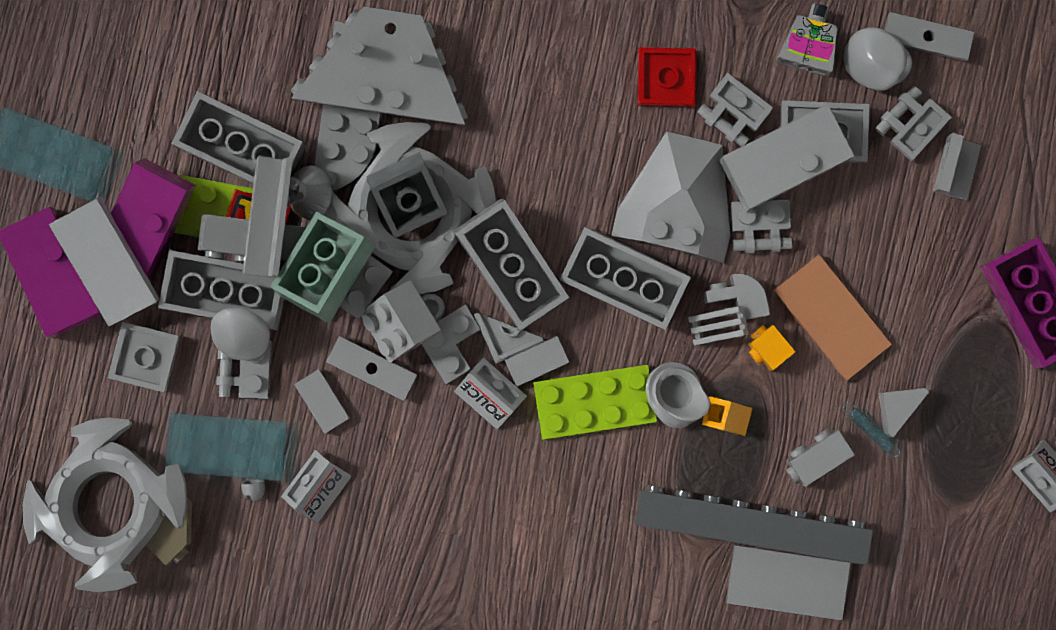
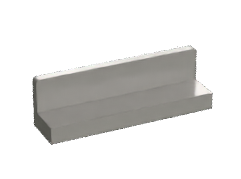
M257 157L242 274L269 278L278 277L292 158Z

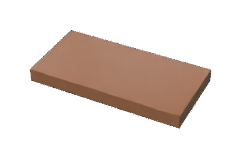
M819 254L773 290L845 381L849 380L892 345Z

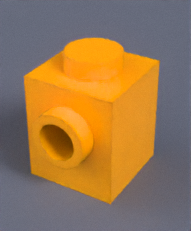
M762 325L750 335L753 340L748 343L751 348L748 353L758 365L763 363L769 371H773L795 353V350L774 325L768 328Z
M709 396L710 408L703 417L702 425L745 436L752 408Z

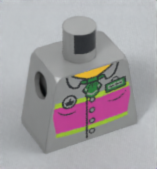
M812 4L809 17L800 15L796 17L779 51L776 63L826 77L832 73L837 26L825 22L829 10L828 7Z

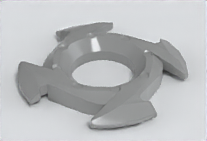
M404 122L385 125L367 133L371 144H379L380 153L355 185L348 207L332 191L330 205L324 213V216L364 236L374 246L372 253L394 267L409 271L390 290L411 280L419 294L436 292L454 284L450 274L442 273L439 267L459 241L453 230L471 219L472 210L479 214L496 202L494 186L486 166L476 169L475 177L468 180L433 153L421 148L412 147L419 138L430 130V125L424 123ZM420 152L448 214L441 217L435 231L426 238L417 241H403L394 238L382 226L378 216V203L370 189L366 176Z
M108 417L89 420L71 427V436L78 438L79 444L52 479L45 497L33 481L28 480L26 483L23 499V525L28 544L32 545L40 541L41 534L45 532L72 557L86 565L92 566L76 582L75 588L78 590L98 593L121 590L138 583L135 573L129 572L126 564H131L156 533L164 518L162 511L176 528L180 529L184 526L187 492L180 463L167 466L165 474L161 475L135 451L114 443L115 439L132 426V422L127 419ZM104 473L119 474L129 483L133 491L134 509L132 516L125 527L116 534L107 537H96L84 528L79 519L78 500L86 484L94 477Z

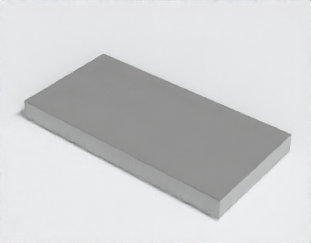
M101 197L49 224L108 326L160 300Z
M734 545L726 603L842 620L850 562Z

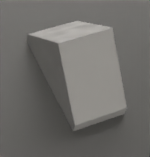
M925 388L879 393L883 433L887 437L894 438L929 391Z

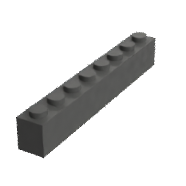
M647 485L646 490H639L634 524L638 526L863 565L868 564L873 530L865 528V522L848 520V525L836 523V517L819 515V520L810 519L807 512L791 510L790 515L779 513V507L762 505L761 510L750 508V502L733 500V505L721 503V497L705 495L704 500L692 498V492L676 490L675 495L664 493L663 487Z

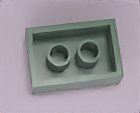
M316 212L270 288L283 299L330 323L373 252L374 246L364 236Z

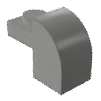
M732 274L730 276L731 287H727L726 282L709 285L710 291L703 293L705 304L734 299L735 307L743 306L746 320L770 315L763 287L758 281L748 275Z

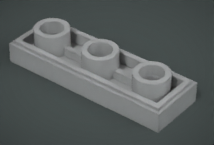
M892 12L888 14L885 31L895 36L906 48L965 62L969 58L974 36L972 31ZM924 33L931 36V42L924 40Z
M340 336L326 361L405 401L417 377V374L393 362L389 363L387 359ZM370 363L377 365V371L374 374H370L367 371Z

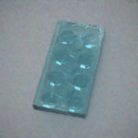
M3 107L0 114V168L85 200H94L113 148Z
M170 413L165 469L167 466L180 463L183 473L281 481L287 422Z

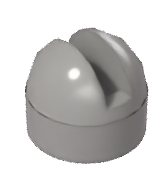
M251 479L241 482L242 493L247 500L259 501L265 494L264 479Z

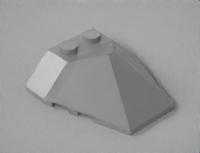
M666 131L620 204L611 237L635 243L644 242L693 254L697 258L724 264L730 239L725 171L719 161L723 157V145Z

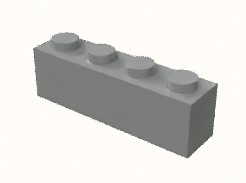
M208 214L202 215L198 250L206 251L205 257L223 259V253L235 255V261L244 262L249 220ZM284 225L280 266L281 261H287L307 227Z

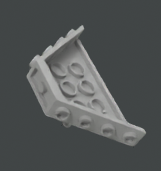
M363 7L360 12L355 9L345 21L348 27L342 35L336 32L326 45L330 48L324 57L318 55L308 69L312 73L306 80L300 78L291 89V92L294 94L291 98L292 101H306L452 123L457 126H464V119L468 118L462 102L456 103L453 92H456L457 89L452 76H446L442 65L446 64L444 55L440 48L435 49L431 38L435 37V33L430 21L424 22L421 15L370 7ZM385 26H395V33L387 34Z

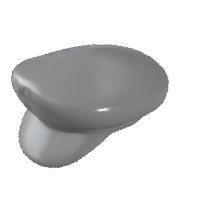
M870 27L857 31L850 37L844 49L843 60L848 74L856 82L872 90L883 91L890 89L895 84L902 82L912 68L911 55L904 48L903 44L895 36L880 28Z
M228 308L216 313L211 321L212 340L215 346L225 355L239 360H250L261 356L266 351L270 340V331L267 323L257 314L244 309Z
M667 362L658 366L650 373L646 383L647 399L655 414L665 425L672 428H685L707 414L710 408V400L704 392L698 376L688 366L679 362Z

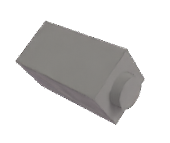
M828 428L814 437L816 442L806 448L803 444L789 453L792 458L786 461L789 465L786 471L795 484L800 482L802 486L806 487L854 456L853 451L839 430L831 432Z

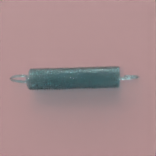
M849 402L845 403L842 408L843 412L880 448L891 455L889 451L893 448L894 443L858 408H855L848 415L844 411V406L846 404L855 406ZM897 447L896 449L899 451V454L897 456L891 455L892 457H898L900 455V450Z

